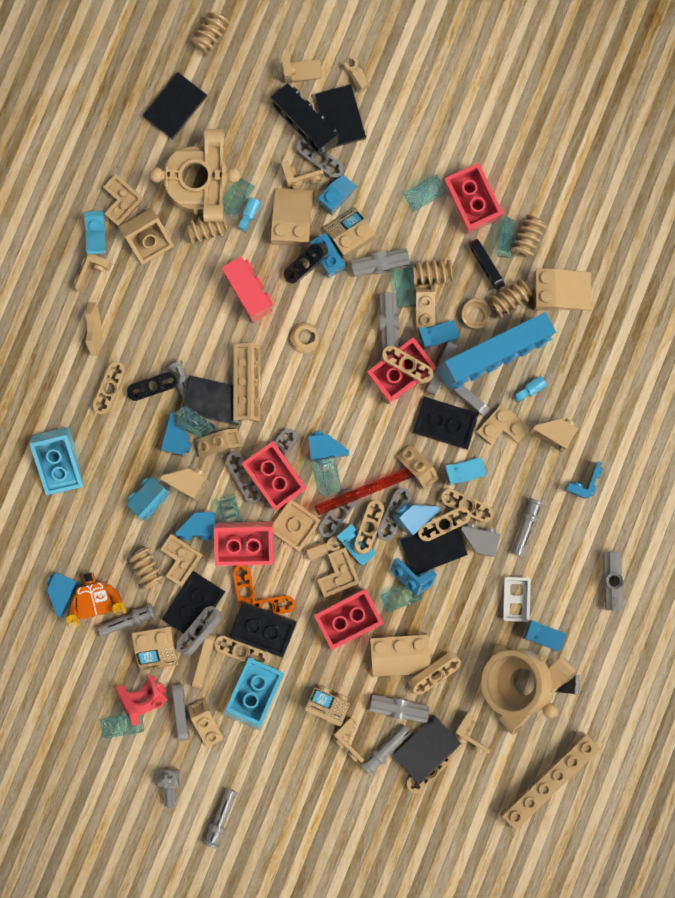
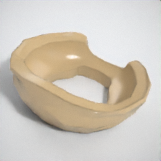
M471 299L463 306L462 320L469 328H483L492 313L491 308L484 299ZM472 308H479L485 314V319L483 322H473L469 318V311Z
M307 322L299 323L294 327L290 340L296 351L306 354L318 347L319 337L316 327ZM309 330L314 333V342L302 344L298 339L300 331Z

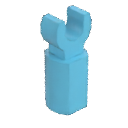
M252 197L249 198L242 213L243 218L238 226L240 230L246 232L251 220H254L261 205L259 200Z
M539 376L524 386L525 389L514 397L519 403L527 396L531 397L545 388L547 384Z

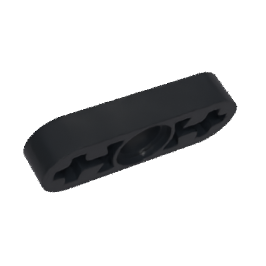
M478 239L470 242L469 247L494 289L498 290L505 286L501 275Z
M319 242L312 244L285 269V280L288 283L301 281L327 257L328 249L326 245ZM319 248V255L313 257L312 255L315 254L318 251L317 249ZM303 258L309 261L308 268L303 266ZM299 270V271L294 275V278H293V277H292L293 271Z
M169 371L131 384L127 388V396L132 401H138L176 388L180 383V377L176 372ZM173 377V382L163 385L162 381ZM151 381L157 383L158 388L156 391L150 390L149 383ZM144 388L145 391L134 395L133 391L135 389Z

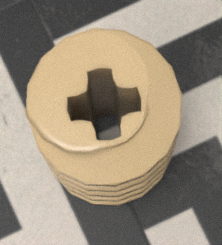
M215 12L208 13L209 18L204 19L205 24H201L199 26L200 30L195 32L196 36L191 38L194 46L206 55L210 54L207 48L214 49L211 42L218 43L215 36L222 37L219 30H227L223 24L230 25L226 18Z
M529 214L525 216L527 220L523 221V226L519 229L521 233H518L516 236L518 240L513 242L515 247L510 249L513 253L522 257L534 256L530 249H537L533 243H540V240L536 236H543L540 229H546V226L540 219Z
M199 217L197 224H195L193 219H190V225H187L192 244H195L196 237L199 242H202L203 236L209 240L210 234L217 238V232L222 237L225 234V230L228 232L225 217L223 222H203Z
M440 260L438 266L435 261H432L431 266H429L428 261H425L423 266L420 261H417L416 266L414 267L413 265L414 285H417L418 280L424 285L426 279H428L430 285H432L433 279L436 280L437 284H440L441 279H443L445 284H447L448 279L452 281L451 261L447 260L446 266L443 260Z
M518 279L517 285L512 283L510 285L511 289L506 287L504 293L499 292L498 298L496 296L492 297L490 304L501 319L504 318L502 312L509 315L510 307L515 311L516 303L522 306V299L528 302V295L533 296L523 280Z
M150 547L130 554L133 557L129 560L131 563L136 562L132 567L134 570L139 569L136 576H143L139 580L140 584L146 583L142 588L143 591L163 583L160 582L163 575H157L160 568H153L157 561H150L154 554H147L151 549Z

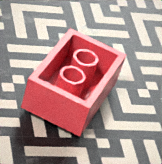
M480 163L444 178L443 184L467 234L502 218L503 212Z
M242 256L223 266L222 271L252 323L272 312L271 306L273 303L269 294L262 292L263 287L258 276L254 277L252 275L254 272L247 259L244 261Z
M414 337L398 348L431 367L433 372L436 371V366ZM395 352L391 353L387 359L394 358L397 360L395 364L399 365L403 355L400 354L398 358L394 355ZM406 359L402 362V367L405 370H410L413 368V362ZM384 360L367 371L368 377L389 404H392L420 383L385 363ZM417 364L412 374L416 375L417 371L421 374L422 379L428 377V370L420 371L418 369L420 365Z
M274 441L241 463L275 511L307 489Z
M215 522V566L273 565V522Z
M366 589L314 615L331 650L384 624Z

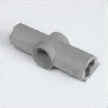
M407 248L391 252H376L369 257L351 260L354 277L371 273H386L391 269L410 265Z
M396 293L380 294L381 314H379L380 331H382V351L388 346L399 348V313H397Z
M603 552V583L605 586L606 611L623 610L621 552ZM611 576H615L618 580L615 587L609 584Z
M372 695L370 705L371 712L386 714L392 718L410 719L427 723L430 706L412 703L410 700L396 697L388 698L380 695Z

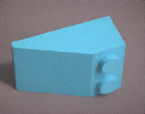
M65 427L32 435L29 444L45 494L50 495L83 487L70 428Z
M248 658L223 715L259 730L284 673Z

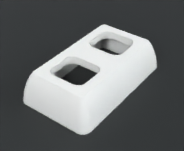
M505 578L503 613L505 621H529L530 578ZM511 584H521L523 586L521 596L510 594ZM511 603H520L522 605L521 615L510 614Z

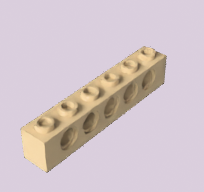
M583 733L500 813L501 816L516 831L600 750L598 745L587 734Z

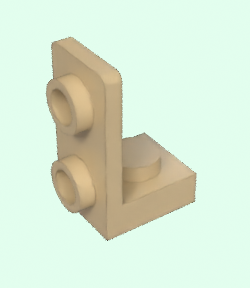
M290 57L282 58L285 83L322 78L320 60L290 63Z
M288 160L281 162L288 188L297 189L307 182L317 183L324 177L322 169L294 178V176H297L294 165L290 166Z
M88 254L87 257H84L81 263L83 268L81 274H77L74 281L75 289L82 292L92 265L98 271H110L113 265L111 261L94 254Z
M429 283L424 285L417 284L415 285L416 327L435 326L434 283L432 285Z
M238 428L222 430L195 440L199 458L224 450L242 447Z
M411 445L396 456L416 477L419 485L424 490L439 479L434 467Z
M205 698L187 706L190 718L206 747L223 740V735L211 715Z
M466 712L454 731L458 734L456 738L465 744L468 741L474 744L473 749L481 754L484 752L489 754L491 751L489 748L465 734L466 730L469 732L475 723L473 721L474 716Z
M350 717L334 733L336 737L334 741L341 748L345 746L350 751L348 755L355 762L358 760L363 762L365 760L364 757L343 738L344 735L349 737L356 729L354 727L356 722Z

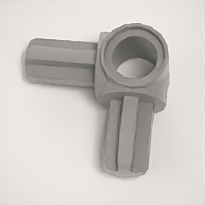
M158 770V785L160 789H163L164 807H175V788L179 786V770Z

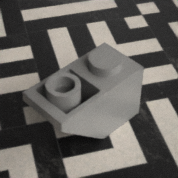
M467 523L466 527H461L460 531L476 554L496 557L500 534L496 533V529L485 527V530H479L477 525Z

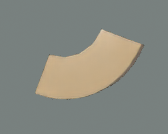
M93 302L89 304L84 314L87 323L85 342L90 355L98 356L102 335L101 319L97 303Z

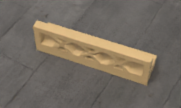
M253 343L234 344L233 420L235 421L250 420L260 422V346Z

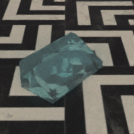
M436 174L405 192L404 196L412 210L416 211L444 195L446 191L439 176Z
M504 216L502 219L497 256L503 258L512 257L510 249L513 247L516 221L508 216Z
M333 455L311 461L320 495L328 497L342 490Z

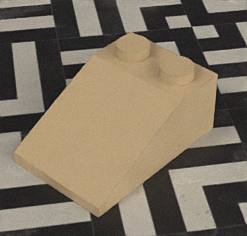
M275 188L271 230L272 245L310 246L313 190Z
M536 269L534 272V310L591 311V272Z

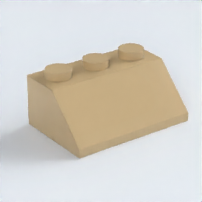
M188 468L162 475L160 478L166 484L198 502L210 484L207 480L208 476L197 468H194L193 471Z
M429 634L370 638L373 677L419 674L430 666Z

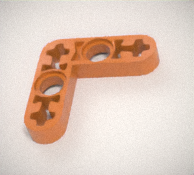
M238 565L234 568L233 577L239 608L242 601L252 605L259 603L260 608H262L265 602H270L273 605L272 612L277 614L289 613L295 608V601L291 596H280L256 601L250 569L245 565ZM239 568H243L244 571H247V574L244 575L245 581L249 580L250 584H241L238 586V581L242 582L241 577L237 576L236 574L237 572H239ZM242 587H248L251 590L249 597L243 598L240 595ZM286 598L288 601H292V605L289 606L288 610L285 607H279L280 612H276L274 600H278V604L283 603Z

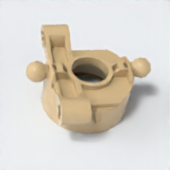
M205 129V147L195 143V146L176 151L165 163L164 170L157 167L153 168L149 173L151 181L156 183L164 181L170 199L181 210L194 215L203 214L204 222H223V201L229 190V182H238L241 178V173L236 168H230L227 171L224 163V129ZM199 164L208 171V180L200 188H190L183 182V172L190 165Z
M497 645L493 650L494 656L484 667L481 686L489 706L502 715L499 719L511 735H514L525 726L526 721L533 713L543 710L546 718H555L558 714V708L550 703L553 697L552 694L577 674L574 667L565 657H561L548 668L544 662L545 658L538 656L529 649L508 650L504 645ZM521 668L529 670L534 676V689L528 695L520 694L513 684L514 675Z

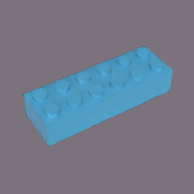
M546 312L446 360L437 370L447 389L454 387L456 390L464 386L469 379L472 382L480 378L486 371L490 373L498 369L503 363L504 365L511 363L519 354L523 357L530 353L531 350L545 346L547 342L552 340L551 336L556 331Z

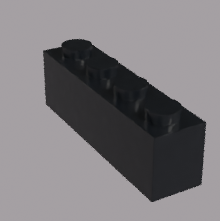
M287 83L270 97L271 106L320 156H323L338 143L337 130L325 122L326 120L321 113H316L313 110L311 103L308 100H304L295 87L292 88Z

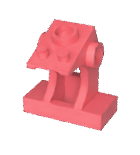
M146 674L147 682L144 683L143 689L138 692L131 693L126 691L123 684L116 687L118 699L132 727L140 724L139 715L160 708L168 700L164 693L166 692L165 687L161 682L155 681L157 680L155 676L151 677Z

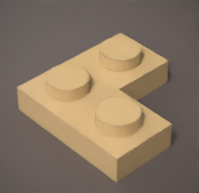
M117 174L103 187L104 190L116 199L104 214L118 227L144 201V198Z
M501 404L476 433L490 445L503 431L518 443L531 428L505 405Z
M170 534L160 550L176 561L165 577L183 587L203 557V554Z
M346 547L328 554L335 573L317 580L324 598L360 583Z

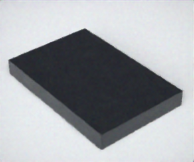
M177 72L144 113L143 117L173 140L208 95Z
M351 84L315 94L319 112L325 118V122L329 126L332 125L338 132V143L332 148L366 139Z
M190 375L182 414L237 426L239 421L233 420L234 385Z
M424 396L413 434L468 450L479 413Z
M452 519L453 526H456L454 519ZM450 522L442 523L439 527L442 530H447L450 527ZM434 526L431 529L424 530L421 534L430 538L431 532L436 531V535L440 532ZM458 528L430 541L422 540L418 533L400 540L411 570L415 575L468 555Z
M193 571L162 620L184 634L206 607L213 606L216 608L226 591ZM198 627L195 634L198 635L203 627Z
M242 601L229 638L283 658L297 621Z
M434 715L393 757L420 785L462 743Z

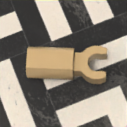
M354 57L353 63L355 65L350 67L345 62L344 67L346 71L351 72V78L358 90L362 92L370 87V83L362 69L358 68V60Z
M331 537L325 544L321 542L307 548L306 551L310 561L327 555L330 550L338 551L340 546L336 548L331 546V542L337 538Z

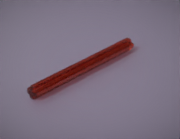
M407 468L317 504L314 507L317 515H321L412 478L414 475Z

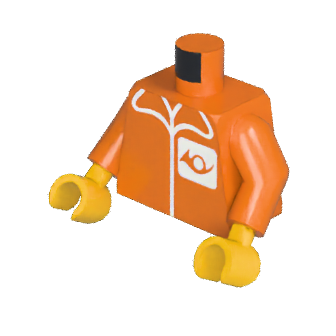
M94 573L82 575L85 586L76 588V592L73 594L69 605L66 623L68 628H70L71 622H75L76 627H78V619L82 620L114 612L118 617L117 612L121 609L125 614L126 609L122 605L120 593L110 584L105 582L96 583Z

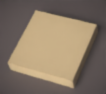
M291 499L274 521L273 534L300 552L322 520Z

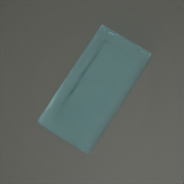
M411 267L392 270L398 308L416 306Z

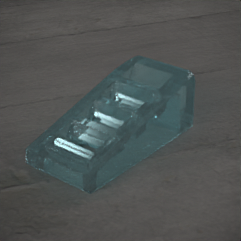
M242 178L234 183L223 198L224 212L235 219L255 186ZM241 184L248 188V190L244 191L238 185ZM235 190L242 193L243 197H240L239 195L235 194ZM231 196L238 199L239 202L236 203L235 201L231 200ZM229 202L230 204L234 205L235 208L232 209L226 204Z
M183 406L173 414L175 427L198 437H205L215 429V425L187 406Z
M235 494L216 499L222 522H227L226 519L237 517V520L230 522H243ZM229 502L233 503L232 505H228L225 507H223L222 505ZM235 510V512L226 515L224 513L225 511Z
M405 585L380 595L387 613L423 599L421 594L417 595L416 598H412L410 590ZM402 590L406 591L408 601H405ZM398 592L402 603L398 604L394 593ZM391 595L395 606L391 607L387 596Z
M142 714L138 716L140 724L133 727L127 715L101 719L103 738L143 732ZM126 719H127V724H128V729H129V730H126V725H125V720H126ZM117 721H119L120 730H121V731H119V732H118ZM109 722L112 723L113 733H110Z

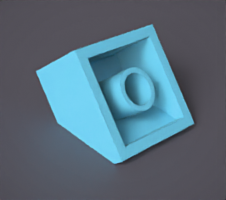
M153 476L150 479L147 477L140 484L142 488L137 493L133 492L127 499L129 501L127 506L144 521L152 515L171 493Z

